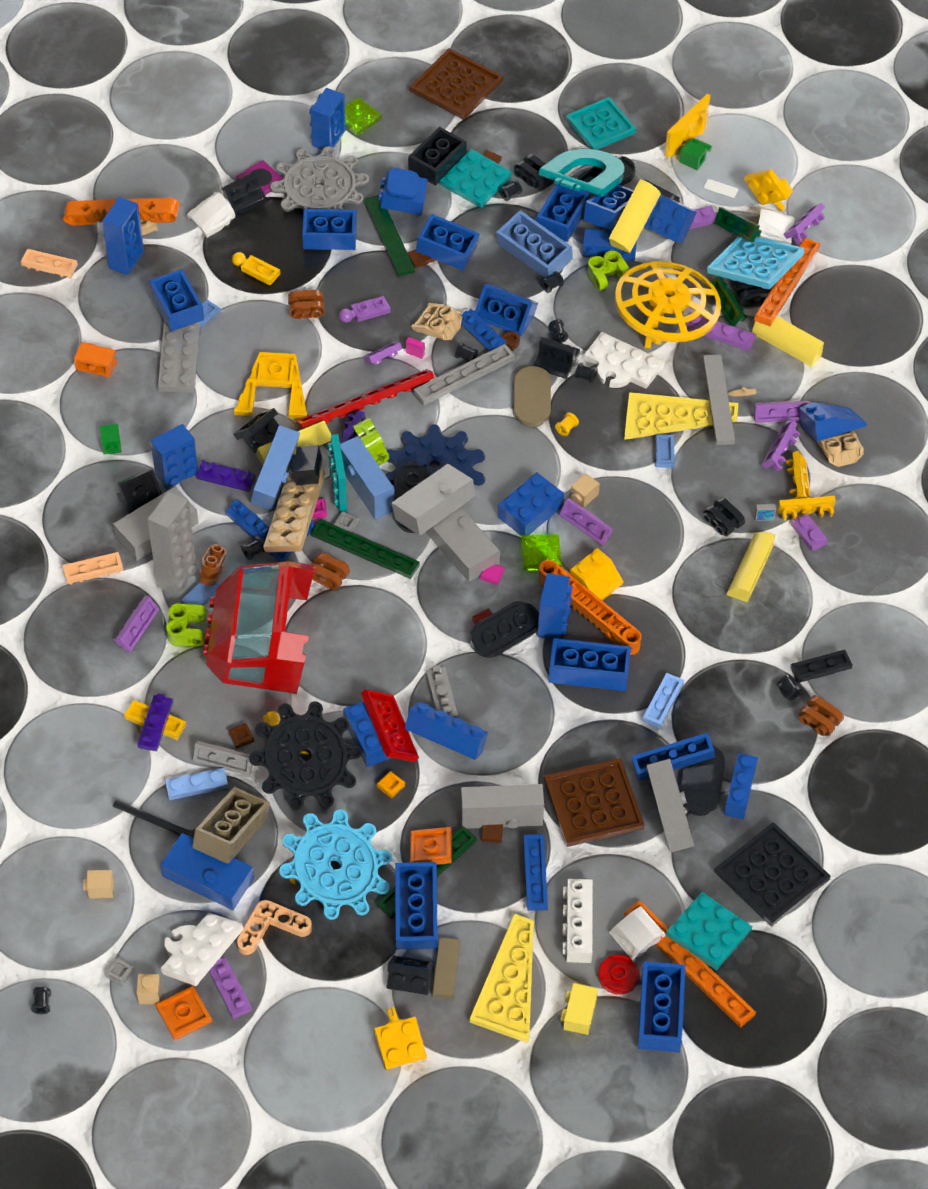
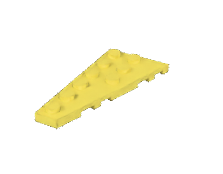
M629 392L624 440L713 426L709 400ZM729 402L732 423L737 422L738 403Z
M514 914L471 1014L470 1023L529 1044L534 920Z

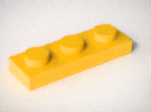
M133 700L124 717L130 722L143 726L150 706ZM169 715L163 735L178 740L187 726L186 721Z

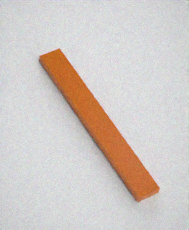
M807 238L803 239L799 247L804 248V255L775 283L756 313L754 321L771 327L819 250V242Z
M640 900L624 912L626 917L641 906L665 934L669 929ZM667 936L661 937L660 941L654 944L674 964L686 965L685 975L740 1028L756 1015V1012L733 989L695 955Z

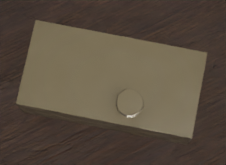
M234 787L195 829L192 848L229 864L267 821L270 802Z

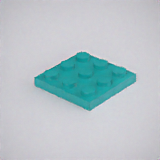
M610 97L566 115V121L588 147L593 150H599L636 133V127Z
M470 149L440 180V185L482 208L499 191L500 187L512 177V171Z
M335 434L331 435V443H328L330 477H332L331 483L335 494V506H339L340 513L342 511L347 513L346 476L339 436Z
M701 892L667 930L666 936L717 971L751 932L753 926Z

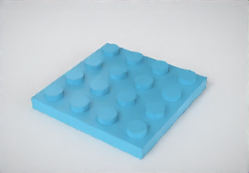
M738 236L707 267V272L733 281L770 289L804 255V248L762 237H756L755 242H750Z

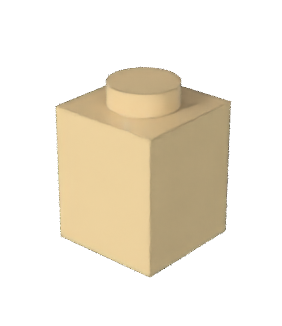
M585 473L571 486L570 498L577 504L585 507L599 495L600 483Z
M112 870L87 871V878L83 879V890L87 891L89 899L113 898L114 877Z
M138 974L137 997L139 1004L155 1005L160 1002V974Z

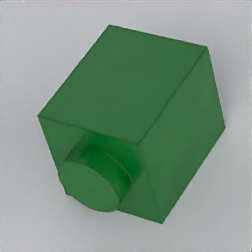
M118 424L100 426L103 455L121 453Z

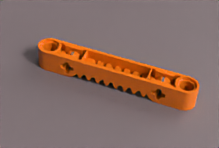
M174 198L127 199L138 203L140 220L143 218L144 221L148 219L152 223L174 222L177 219L180 203ZM117 199L69 201L65 207L63 221L69 225H92L98 221L101 223Z
M545 560L540 564L539 582L543 586L547 573L570 577L569 585H573L571 594L573 609H577L580 615H584L585 619L588 618L591 624H595L596 628L599 627L601 632L605 633L606 637L613 644L631 647L630 655L640 651L642 635L639 630L556 562Z

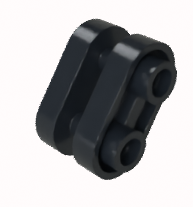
M533 154L527 155L523 161H519L514 165L515 175L533 188H538L544 181L549 180L539 175L540 168L546 163Z
M737 282L735 285L740 305L743 307L762 305L771 291V288L763 289L762 287L748 285L743 282Z
M724 497L714 501V506L709 505L703 509L704 520L714 526L720 535L729 536L734 532V527L740 528L745 524V518L742 513Z

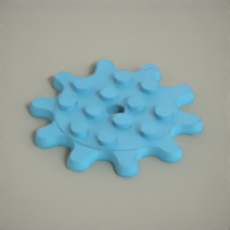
M342 809L334 812L333 820L328 824L321 823L317 816L312 813L306 814L303 818L306 834L302 837L287 834L282 839L284 847L294 854V859L290 863L281 865L279 873L282 878H293L300 883L301 888L295 895L296 903L300 906H305L312 900L320 901L324 906V916L328 920L336 919L339 915V909L343 905L352 907L358 915H366L369 911V905L366 901L367 893L386 894L390 888L389 883L379 877L378 868L389 864L392 860V855L387 850H376L372 847L371 839L376 834L375 826L366 823L359 829L351 828L348 824V814ZM337 861L340 864V869L333 870L330 862Z

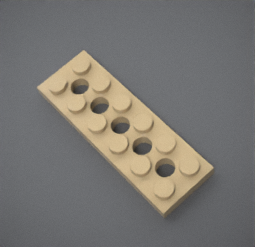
M324 469L320 471L318 484L296 485L295 479L291 477V472L288 470L289 475L286 483L283 485L263 546L265 552L302 551L326 475Z

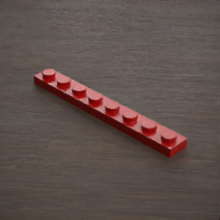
M425 369L296 420L297 427L303 430L322 421L328 424L332 421L331 419L345 417L348 415V412L353 410L355 412L363 410L364 406L368 404L375 405L386 397L388 399L396 397L397 393L401 391H411L414 389V386H421L434 379L433 371Z

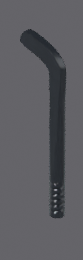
M115 800L113 803L114 808L179 836L183 833L194 838L195 829L188 830L119 800Z

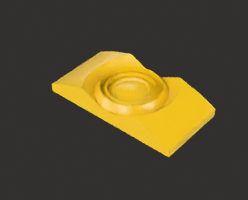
M707 93L667 131L666 157L679 154L682 145L685 146L689 140L692 141L696 136L703 134L707 126L711 95Z

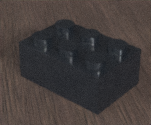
M439 126L408 156V170L416 172L419 177L426 178L428 182L436 186L467 153V141Z

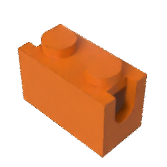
M81 342L74 357L75 368L79 371L110 378L117 363V359L114 358L116 350Z

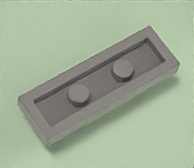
M440 665L432 666L431 670H426L434 707L436 710L444 711L448 715L458 718L446 668H441Z
M201 741L195 743L193 761L217 768H224L225 770L250 776L252 773L253 765L249 761V754Z

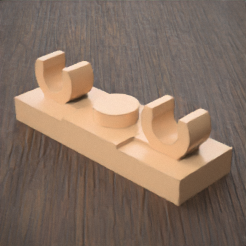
M31 249L26 250L21 260V265L27 267V269L34 268L36 271L40 270L59 274L60 277L67 276L69 279H72L78 265L77 260Z
M119 552L62 565L66 582L70 585L74 582H83V580L105 575L110 576L112 573L117 572L118 574L120 571H123Z

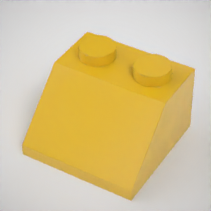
M598 548L570 569V575L602 601L624 582L612 560Z

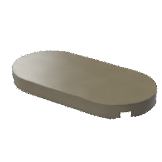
M537 366L524 367L515 376L514 415L517 420L521 421V424L528 427L542 425L551 415V378L546 370Z

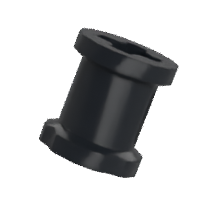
M513 180L506 187H500V195L505 201H509L514 195L522 193V187L517 180Z
M557 271L547 279L543 278L540 281L546 293L552 292V289L557 286L561 287L564 285L563 277Z
M560 319L551 321L548 329L552 332L554 341L563 343L568 339L569 335L564 330V323Z
M460 343L455 351V358H462L468 362L478 356L477 349L472 350L466 347L464 343Z
M579 363L575 377L587 379L590 383H593L597 374V367L591 368Z
M257 536L247 545H241V550L245 557L251 560L259 552H265L264 542Z
M785 675L777 683L778 688L783 689L787 694V699L790 701L796 699L803 691L801 687L794 683L791 675Z
M47 987L34 988V1004L31 1006V1011L41 1015L49 1013L50 1006L48 1004L51 989Z

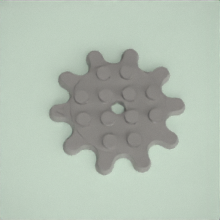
M331 146L323 148L322 153L317 156L309 154L306 149H299L296 152V157L298 158L296 163L280 162L276 165L277 171L285 177L281 181L272 182L270 188L273 193L287 195V198L281 202L282 209L287 212L295 208H302L303 210L343 209L342 205L346 203L360 205L363 202V195L358 193L355 188L366 185L369 181V176L365 173L357 174L352 171L358 163L357 157L348 156L345 159H337L334 156L335 149Z

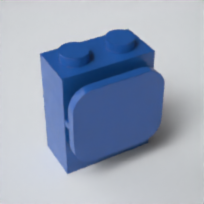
M393 168L386 172V177L381 180L380 188H383V190H380L378 198L381 201V208L422 215L427 179L420 178L414 171Z

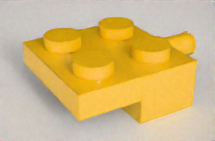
M772 168L745 176V182L761 205L773 203L779 211H783L786 208L781 201L787 200L793 190L785 178L779 179Z
M395 1007L386 1009L390 1022L373 1029L385 1070L426 1059L427 1055L416 1017L405 1020L398 1019Z

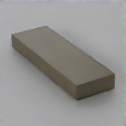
M439 938L433 997L454 999L460 949L459 939Z

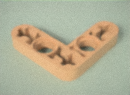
M263 900L256 905L237 940V946L241 954H252L269 925L297 936L305 937L311 933V920L305 915L271 901ZM269 908V912L262 913V910ZM284 914L290 917L287 922H280L278 920L279 916ZM253 924H260L262 928L259 931L255 932L250 929ZM306 924V927L299 929V925ZM249 936H251L250 945L243 947V943L246 944Z

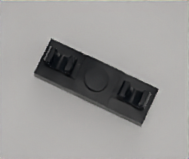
M841 650L792 663L790 668L796 682L800 683L852 669L853 665L846 650Z

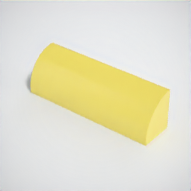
M641 179L639 180L609 237L611 246L628 253L631 252L661 195L660 191L652 184Z
M777 316L771 327L755 321L752 333L810 367L822 356L824 342Z
M325 421L298 431L300 436L297 447L322 446L331 442V433ZM272 442L257 449L256 455L262 466Z
M758 532L753 536L726 595L748 603L774 546L775 534Z

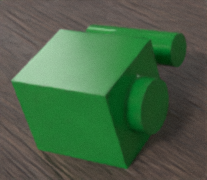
M693 138L692 141L689 140L679 150L680 163L698 170L706 160V152L711 151L712 145Z

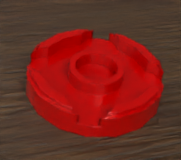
M622 954L609 956V958L601 962L598 969V980L601 986L607 992L615 995H624L631 992L639 982L640 972L638 965L630 957Z

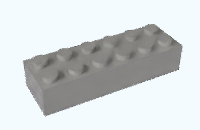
M168 491L149 516L148 526L157 587L177 596L180 590L186 587L188 579L194 576L197 566L189 501Z

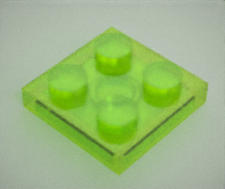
M358 97L345 106L346 128L358 136L382 120V114Z
M559 534L522 535L524 571L539 570L540 564L545 560H552L562 567Z

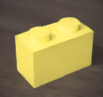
M573 983L572 991H567L565 999L568 1007L567 1009L563 1008L561 1021L564 1022L563 1030L585 1035L589 1034L598 988Z

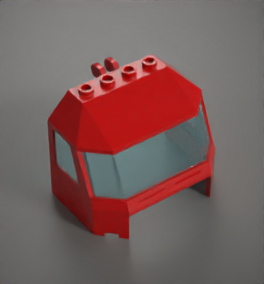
M289 561L247 566L239 565L216 589L215 597L211 596L209 608H213V612H209L207 624L211 625L206 627L203 656L207 657L206 665L222 683L297 694L306 654L302 653L303 644H308L309 636L285 632L289 598L307 601L313 574L316 572L315 565Z

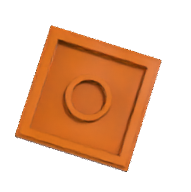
M451 827L411 831L410 863L437 862V865L452 863Z
M193 986L155 1004L174 1041L212 1022L211 1016Z

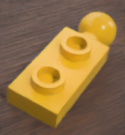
M237 252L232 256L233 264L241 266V271L268 285H271L280 275V269L252 255L248 259L241 252Z

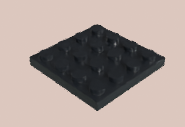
M774 822L719 864L714 871L771 927L831 878L829 873Z

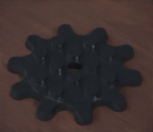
M317 701L311 702L307 712L303 715L296 714L291 705L283 703L278 707V714L280 716L278 725L271 726L265 722H260L255 728L256 734L264 739L265 747L261 751L252 752L249 756V761L254 766H264L269 772L268 778L262 783V790L266 794H272L278 789L286 790L289 793V806L293 810L301 809L305 798L308 796L316 797L322 807L329 808L334 803L331 791L335 785H342L345 788H353L356 785V778L347 771L346 764L349 760L360 758L362 749L358 745H348L343 741V733L349 728V721L344 717H339L333 722L325 721L322 717L323 707ZM303 751L308 752L310 760H303L300 757V753Z

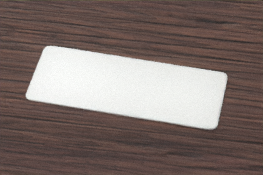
M708 179L704 185V189L732 198L736 196L739 190Z

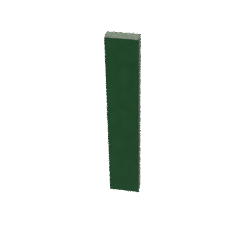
M379 195L365 198V206L397 276L415 273V268L388 210L381 208V201L378 200Z
M319 519L311 531V536L409 579L413 577L420 566V562L322 519Z
M460 827L452 835V863L438 864L437 877L477 842V837L465 827ZM395 887L377 902V907L391 919L396 915Z

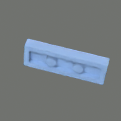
M666 673L643 716L642 722L661 729L684 685L683 679Z
M224 768L165 779L169 800L228 789Z

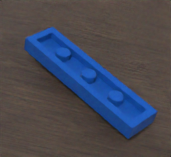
M544 834L524 835L527 911L548 910Z

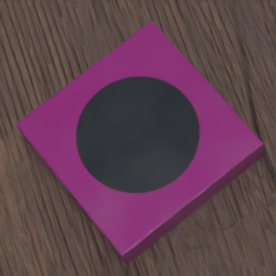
M264 160L236 175V180L250 173H255L265 195L272 191L270 188L272 182L284 179Z

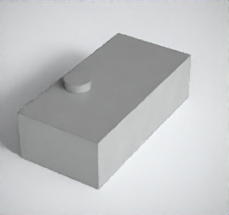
M446 464L392 502L395 520L416 534L422 535L476 496L473 479L453 466Z
M176 486L168 490L175 495L187 499ZM168 491L113 523L115 537L136 561L152 552L148 518ZM189 502L191 527L199 523L197 509Z
M462 507L426 531V534L468 582L479 577L482 571L494 564H500L499 549Z
M667 759L647 765L671 853L695 846L683 805L687 801L684 791H679L671 760Z
M542 784L461 787L462 826L466 829L483 828V825L503 824V827L508 828L543 826L544 798Z

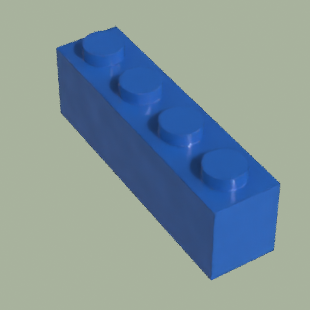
M417 702L410 708L405 725V730L474 760L482 754L488 732L482 730L481 727L468 724L460 718L452 717L444 711L436 710L429 707L428 704Z
M705 733L631 757L637 779L640 781L650 778L647 769L649 764L670 759L673 770L715 758L709 733Z

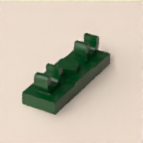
M719 207L714 224L750 242H755L756 237H760L762 232L759 229L760 225L723 207Z
M716 276L712 284L719 294L721 311L730 326L735 327L739 321L743 322L747 315H744L743 308L739 306L732 291L728 288V284L724 282L722 277Z

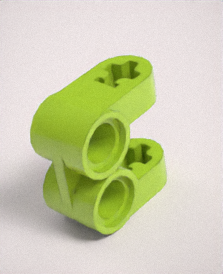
M613 250L606 252L604 258L594 256L588 262V277L598 291L608 288L605 274L617 275L620 280L630 270L621 254Z
M368 417L354 425L353 428L376 463L378 465L386 463L389 459V454L371 419Z
M177 603L169 608V619L166 626L169 643L174 646L203 645L204 632L187 627L189 622L206 621L207 608L194 604Z

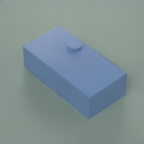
M521 210L496 232L499 246L546 279L552 276L554 272H560L573 260L572 246Z
M279 425L254 487L251 504L272 511L282 483L287 481L289 475L287 471L297 448L300 432Z
M357 436L341 443L340 448L345 476L374 519L393 512L394 487L361 439Z

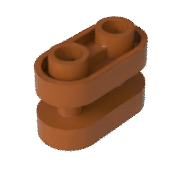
M319 290L291 292L288 295L289 315L295 319L321 317L325 313L323 293Z
M221 545L209 546L202 558L198 579L203 585H215L223 571L226 549Z
M318 553L314 563L310 564L315 565L316 569L312 580L331 590H338L342 580L346 579L350 573L346 562L339 561L328 553Z
M813 695L807 702L808 706H803L798 712L799 720L804 725H808L816 730L821 736H830L835 730V726H838L844 720V715L839 709L817 695Z

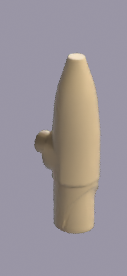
M743 387L739 390L728 392V395L735 397L756 395V389Z

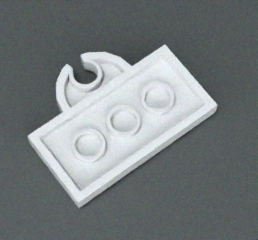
M601 332L584 354V360L598 366L597 377L602 384L605 383L606 377L611 376L615 378L610 380L609 387L620 388L632 382L647 389L664 366L663 360Z
M208 912L197 926L186 925L171 931L172 937L181 940L173 942L170 938L166 937L165 949L170 958L161 967L162 974L197 986L243 931L242 923Z

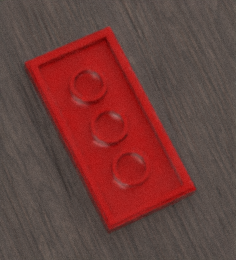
M364 689L361 692V696L386 757L416 762L419 756L408 730H405L406 724L394 695Z

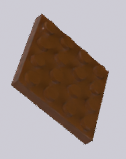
M449 48L410 85V92L465 120L503 82V76Z
M621 758L544 776L566 847L644 829L645 825Z

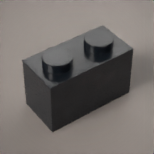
M319 445L299 446L296 448V454L293 455L294 465L290 469L291 477L295 479L296 485L319 483L323 459Z

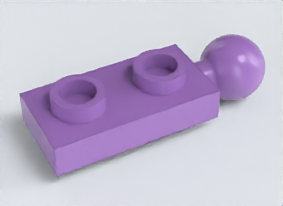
M381 296L352 304L351 310H341L339 319L344 323H349L355 317L357 322L388 314L391 308L385 297Z

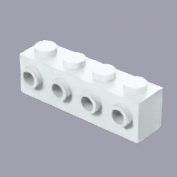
M568 879L567 887H563V899H567V905H563V917H567V923H563V936H567V942H563L562 954H566V962H592L593 880Z

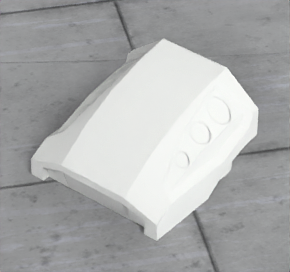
M214 192L212 196L190 210L187 218H191L205 233L206 238L228 225L235 218V212L230 203L219 192Z
M761 207L758 224L760 225L759 229L762 230L760 237L791 245L792 237L786 239L784 233L794 224L795 218Z
M641 906L632 911L609 932L633 962L643 956L650 946L657 944L661 937L666 936Z

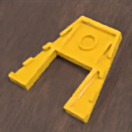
M259 352L250 378H248L246 387L240 395L238 405L234 409V415L253 416L256 386L292 388L289 419L306 417L307 412L296 354Z

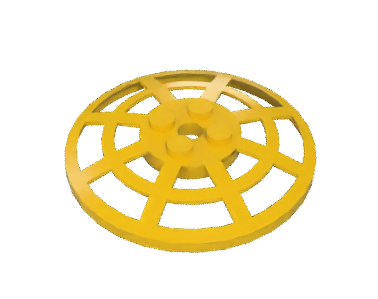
M657 261L635 266L620 278L615 291V305L621 318L635 331L655 340L664 342L695 340L710 332L716 325L720 315L721 301L713 284L692 268L673 262ZM659 267H667L673 269H660ZM646 268L652 269L648 272H645L638 278L629 277L631 274L639 270ZM664 273H672L679 276L676 279L666 278ZM653 274H656L658 277L653 283L643 280ZM691 274V275L695 276L696 278H698V279H699L700 281H702L709 289L702 288V286H701L694 278H692V277L689 276V275ZM688 279L697 288H688L682 282ZM623 282L634 283L632 288L633 298L622 301L621 289ZM641 285L649 288L648 294L638 296V286ZM691 294H700V305L690 300ZM706 295H713L715 297L716 309L714 315L704 309ZM649 301L655 308L652 312L647 309L642 302ZM636 304L638 309L649 317L646 324L643 325L633 318L626 307ZM688 306L695 310L692 314L683 317L682 311L687 309ZM661 312L675 314L676 318L660 316ZM700 314L709 320L701 328L687 331L685 323L696 319ZM656 321L678 324L680 333L662 332L652 329Z

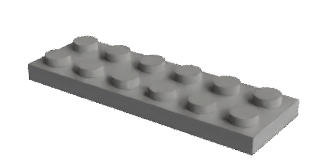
M164 320L158 382L159 392H195L200 322L171 332Z

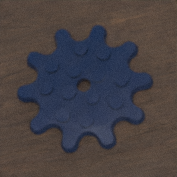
M433 424L428 428V434L423 437H416L409 431L404 432L401 435V442L405 446L402 450H387L389 454L387 462L394 464L396 467L395 470L385 474L392 485H394L396 471L402 465L409 462H417L424 465L431 475L446 464H449L472 478L474 485L478 486L483 485L486 480L483 473L473 469L475 464L485 460V454L480 449L467 450L464 447L468 442V436L463 431L458 432L453 437H445L441 434L440 427ZM431 464L439 465V467L436 469L430 468Z

